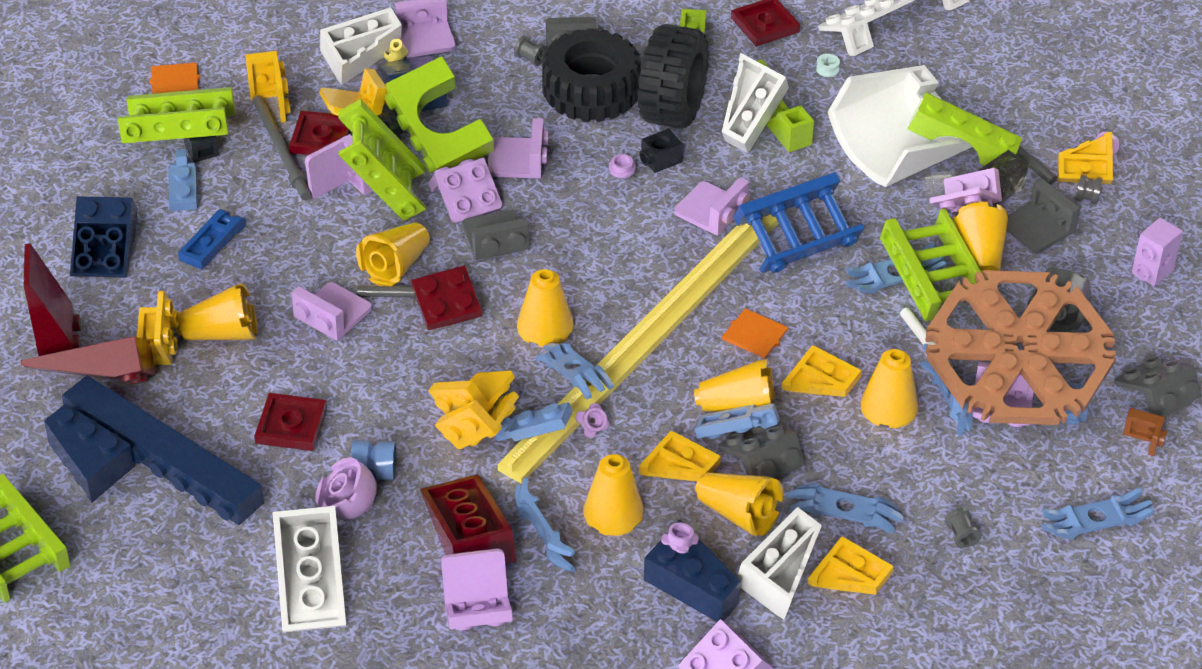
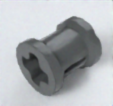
M524 35L517 41L514 55L518 58L524 57L538 67L542 63L547 47L543 44L538 45L532 42L529 37Z
M967 508L954 509L947 514L944 520L946 526L952 529L955 535V544L960 549L974 546L980 541L982 536L980 530L974 527L971 522L972 515Z

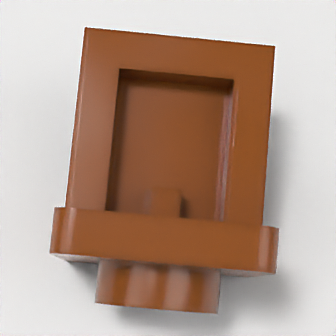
M1130 408L1123 435L1151 442L1148 455L1154 456L1157 446L1163 448L1167 430L1162 429L1165 417Z

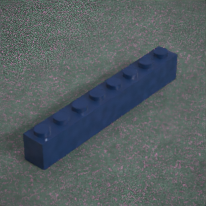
M86 375L62 395L63 405L66 403L131 445L133 461L135 463H142L149 467L155 476L166 478L180 492H188L194 496L200 505H208L213 508L222 519L226 521L230 519L240 525L264 504L262 485L90 376Z

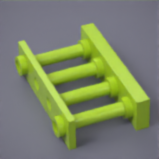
M233 87L128 96L126 101L129 116H119L117 120L122 143L228 135L229 130L226 116H234L236 114Z
M362 99L339 110L338 118L352 132V144L338 151V155L402 220H407L426 210V205L412 192V179L425 173V165Z
M945 208L940 209L935 225L904 230L900 227L896 218L885 220L880 240L925 322L933 320L941 304L946 301L952 292L950 290L939 293L931 282L962 276V278L966 277L970 283L977 284L974 280L975 274L977 272L982 274L958 232L955 221L950 218ZM939 235L944 245L916 251L912 249L909 241ZM950 256L955 266L927 272L922 267L920 261Z
M1 474L0 509L6 508L8 515L0 519V533L13 526L16 528L21 526L24 534L0 546V561L28 545H37L40 552L0 574V598L6 603L10 600L7 585L44 564H53L61 572L70 567V562L65 545L6 476Z

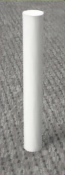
M904 308L900 312V316L923 346L924 344L935 345L936 343L925 342L926 329L909 308ZM948 359L949 364L953 368V364Z

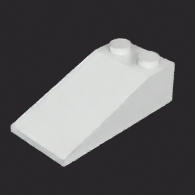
M335 506L273 512L283 633L346 626Z

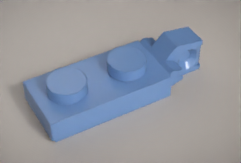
M187 149L176 150V163L170 164V168H168L170 211L197 209L196 166L194 162H188Z
M569 402L559 405L554 403L533 412L530 410L523 411L511 419L506 417L501 422L502 429L495 435L498 442L512 438L515 442L565 429L573 409Z
M775 403L759 407L752 404L701 415L694 430L697 439L703 437L714 439L728 432L743 433L752 427L761 426L766 429L777 425L780 418Z

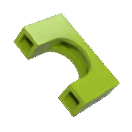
M442 56L385 84L387 94L384 95V99L391 110H396L398 114L397 121L402 130H408L410 133L411 145L416 152L420 150L424 157L422 158L423 164L429 173H434L436 170L444 167H449V169L456 167L461 162L469 159L475 161L494 152V140L481 119L451 133H436L421 123L419 114L423 107L430 101L455 89V76Z

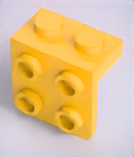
M277 51L245 54L250 100L257 95L262 96V98L277 97L281 123H286L285 114H290L289 99L284 98L288 94L287 78L281 79V77H285L284 61H278Z
M364 69L359 92L321 87L319 91L326 106L335 115H338L339 110L359 99H362L377 116L382 114L383 105L387 104L384 99V95L387 94L386 86L375 69Z
M158 291L157 307H139L137 337L150 341L154 365H172V355L177 354V339L174 337V329L179 327V312L175 311L173 300L168 298L165 291Z
M512 371L479 372L470 381L434 383L428 392L434 398L436 406L445 415L474 400L489 413L494 408V403L510 388V383L515 378V375Z
M514 391L499 398L489 413L474 400L440 417L435 426L457 449H462L468 445L473 447L487 436L489 438L494 437L502 429L501 422L515 410L516 406L514 403L519 395Z

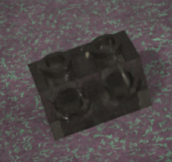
M1007 150L978 171L991 168L998 169L1002 202H1004L1025 187L1029 163L1010 150ZM1002 202L993 203V207H997V204L999 205Z

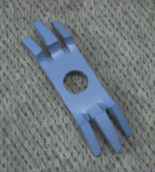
M930 243L920 250L933 248L935 245ZM945 257L920 261L922 267L927 272L943 269L947 265L945 261H942ZM891 259L876 264L870 262L858 268L846 267L848 275L860 278L846 281L847 287L855 288L863 293L875 294L879 289L902 283L903 280L901 276H892L888 273L887 269L895 266Z
M549 343L544 345L543 349L545 351L535 358L538 362L543 361L550 370L554 368L570 380L572 386L578 387L587 400L592 398L584 380L589 381L600 392L605 390L603 384L609 390L614 388L612 381L601 366L592 365L571 348L570 343ZM570 364L581 365L576 369H566Z
M924 344V346H923V348H924V350H925V353H926V347H927V345H929V344ZM926 361L920 362L921 367L931 373L933 376L932 384L939 386L951 409L949 416L958 423L957 435L961 436L965 429H967V432L970 431L973 416L972 412L971 414L967 412L969 401L962 409L951 392L949 394L948 388L932 365Z
M525 477L521 486L518 484L515 489V501L521 519L530 520L549 549L546 551L549 562L564 570L576 571V568L560 555L573 556L575 551L560 541V531L553 532L537 507L538 498L528 492V480Z
M820 483L801 485L787 494V498L805 500L791 505L789 512H793L798 507L803 512H809L817 517L823 514L863 523L864 527H878L891 534H894L895 527L883 517L903 522L904 516L899 513L900 509L881 496L869 498L824 488ZM846 500L851 502L854 508L850 511H842L838 509L836 504Z
M1139 487L1123 496L1113 495L1109 500L1073 508L1071 505H1068L1059 510L1042 509L1043 516L1056 521V523L1041 524V527L1044 531L1051 532L1055 536L1074 539L1079 534L1123 524L1133 526L1154 513L1151 507L1153 504L1151 500L1136 505L1127 506L1142 495V489ZM1100 511L1105 515V520L1100 522L1093 521L1089 518L1088 513Z

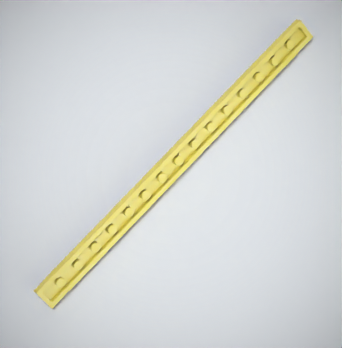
M772 215L762 219L768 234L779 224L776 217H772ZM746 223L736 226L597 364L608 375L614 388L609 390L603 384L605 390L600 392L589 381L584 380L592 398L587 400L579 388L574 387L557 404L569 402L573 409L565 429L522 439L498 464V471L522 484L525 477L528 478L581 424L576 421V414L579 411H586L593 403L600 405L760 243L752 225Z

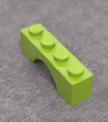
M763 59L757 61L762 65L768 67V65L763 61ZM781 100L767 122V127L789 153L812 145L814 120L801 105L789 109L784 101Z
M925 92L915 109L907 128L929 140L942 136L962 139L977 151L979 164L990 169L996 168L1002 174L1006 172L1014 160L1022 141V137Z

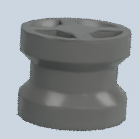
M1081 174L1076 200L1082 201L1086 199L1090 200L1092 204H1097L1103 178L1091 179L1087 175Z

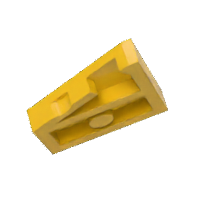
M1107 132L1102 137L1091 142L1088 140L1081 143L1074 149L1069 148L1060 152L1057 156V182L1079 183L1081 174H1085L1091 179L1103 178L1102 184H1111L1113 181L1112 132Z
M812 345L782 382V389L806 394L846 397L861 378V370Z
M670 431L639 465V474L642 476L697 482L706 473H713L721 463V456Z
M841 536L808 577V584L820 588L876 595L894 573V566Z

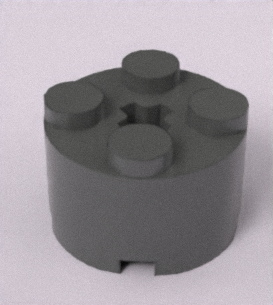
M1054 267L1048 268L1045 271L1050 272L1049 279L1046 282H1049L1050 278L1056 274L1058 275L1057 286L1063 287L1070 281L1072 282L1070 292L1077 286L1089 303L1091 302L1089 280L1085 276ZM1036 287L1033 289L1027 307L1037 293ZM1067 304L1048 332L1076 330L1082 324L1084 315L1077 306Z

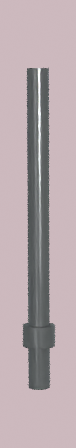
M255 96L252 99L253 104L289 173L288 179L292 187L297 189L302 200L310 199L311 193L306 185L307 179L303 171L298 169L262 96Z

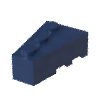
M66 403L44 420L49 445L64 466L72 473L75 481L85 491L91 503L134 468L131 445Z
M679 519L677 523H684V522H683L681 519ZM700 539L697 544H692L689 547L687 553H678L670 545H664L660 540L644 558V581L716 622L720 619L724 621L739 604L740 581Z

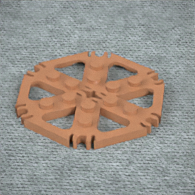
M983 270L982 274L980 272L975 274L974 280L977 284L970 283L966 277L963 278L962 286L960 282L957 283L927 327L925 342L936 343L935 345H927V360L962 409L969 401L967 412L971 414L974 408H982L981 420L983 421L992 412L989 423L1041 425L1065 423L1068 417L1065 412L1066 410L1071 411L1075 417L1079 416L1081 410L1084 413L1114 365L1116 351H1108L1105 348H1113L1115 338H1113L1114 334L1080 289L1075 286L1074 290L1070 292L1072 282L1068 281L1065 286L1059 287L1056 285L1058 278L1056 274L1050 278L1049 282H1046L1049 279L1050 272ZM1027 283L1037 288V293L1020 319L998 291L997 286L999 284ZM965 300L971 305L988 330L954 329L947 324V320L957 305ZM1067 304L1077 306L1092 326V330L1088 333L1048 331ZM1016 343H1022L1024 350H1018ZM948 359L991 361L977 384L969 386L961 381L949 364ZM1053 363L1094 364L1095 370L1083 388L1073 389L1068 385ZM1020 374L1042 402V407H1009L1004 403L1005 397Z

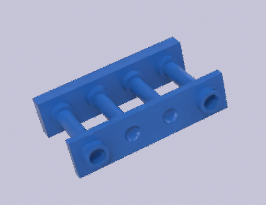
M836 172L744 203L738 207L733 216L737 226L746 223L752 225L767 255V258L759 268L761 273L769 270L772 273H776L786 268L789 263L842 244L844 247H849L858 242V237L865 228L863 224L851 228L847 224L833 196L834 190L840 183ZM819 198L824 201L839 232L829 236L825 235L809 204L811 200ZM795 206L800 209L815 241L804 245L801 244L786 214L788 208ZM768 215L776 217L791 247L790 250L778 254L762 222L763 217Z

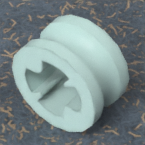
M833 54L820 55L817 58V73L824 77L837 75L840 64L839 58Z

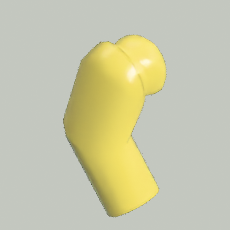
M393 39L390 43V48H388L389 53L384 52V58L388 62L403 60L408 55V49L400 39Z

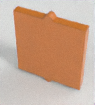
M197 62L151 66L152 78L149 79V83L152 84V94L198 90L200 75L197 74Z
M745 308L736 320L731 321V326L723 334L722 340L762 358H766L775 346L780 345V340L788 331V327Z

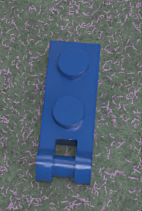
M223 209L217 210L178 252L179 260L203 270L236 233H240L244 229L246 224L245 218L238 215L230 216L229 212Z

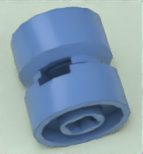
M352 441V458L363 463L375 475L377 480H395L397 460L395 441H378L376 445H372L371 441Z

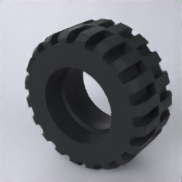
M663 24L658 26L653 31V35L650 36L648 46L645 48L638 81L639 113L647 123L683 129L690 126L696 118V113L699 111L700 102L704 95L709 65V45L706 35L701 30Z
M587 29V31L575 30L569 35L566 33L560 36L559 40L553 41L543 55V95L552 108L555 107L559 114L563 115L565 113L568 118L573 120L579 118L582 122H589V120L602 122L605 118H610V120L617 118L619 113H626L638 100V81L641 73L640 54L629 40H623V37L617 33L610 34L608 30L594 31V29ZM585 74H597L598 76H586Z

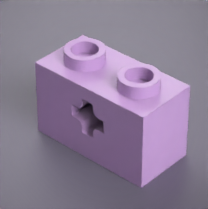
M1162 218L1157 219L1145 229L1139 237L1132 274L1136 275L1140 280L1156 286L1174 270L1183 231Z

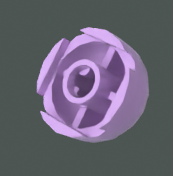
M352 457L343 458L330 467L334 472L328 479L323 476L316 491V503L320 507L335 506L336 518L339 520H352L361 516L372 507L376 496L377 484L372 472L363 463Z

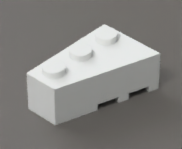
M391 7L321 29L320 51L340 84L343 85L363 72L365 68H369L382 59L384 52L389 53L388 48H390L391 41L393 39L401 40L402 25Z
M740 53L739 66L734 78V87L728 103L722 134L727 143L749 153L789 89L785 76Z
M797 507L741 563L737 575L740 587L773 613L785 619L822 525Z

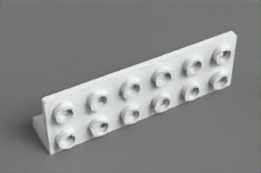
M864 0L865 4L861 6L854 5L846 8L845 13L841 15L835 14L825 18L826 22L818 25L820 31L842 32L848 54L855 56L874 47L868 22L915 0ZM970 0L942 1L946 10H953Z

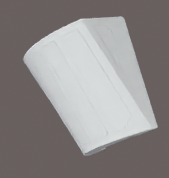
M925 65L850 76L846 79L828 110L834 133L846 155L869 178L884 187L972 147L966 141L956 137L942 136L929 140L907 129L914 111L925 92L941 99L935 92L939 82Z

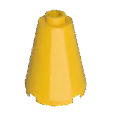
M988 202L971 203L961 207L958 210V215L956 217L953 216L952 219L955 221L958 232L981 272L983 273V270L1000 271L1008 225L1007 210L998 204L997 208L989 207Z
M416 222L369 234L356 247L358 265L362 272L366 270L371 276L369 280L378 286H392L401 280L429 245L430 236L427 229L422 224Z
M548 269L538 270L531 276L517 320L518 334L524 341L536 343L540 347L549 343L561 344L568 339V336L573 331V318L558 274Z
M243 283L236 284L179 312V327L175 328L179 336L182 335L185 340L256 339L254 334L258 333L254 305H250L245 298L250 296L246 285Z
M890 349L882 354L861 396V411L865 418L875 425L883 424L889 425V428H899L912 422L918 413L919 402L911 359L902 350Z
M761 359L699 382V388L694 389L696 406H701L702 410L706 412H718L755 404L756 407L771 404V400L775 399L771 367H767L769 360Z
M610 454L603 457L598 465L584 502L583 516L587 525L599 530V533L603 535L619 536L628 534L643 520L644 507L629 461L622 455Z
M709 472L698 479L695 487L699 501L754 536H764L772 529L780 513L775 510L777 501H783V488L780 481L769 476Z

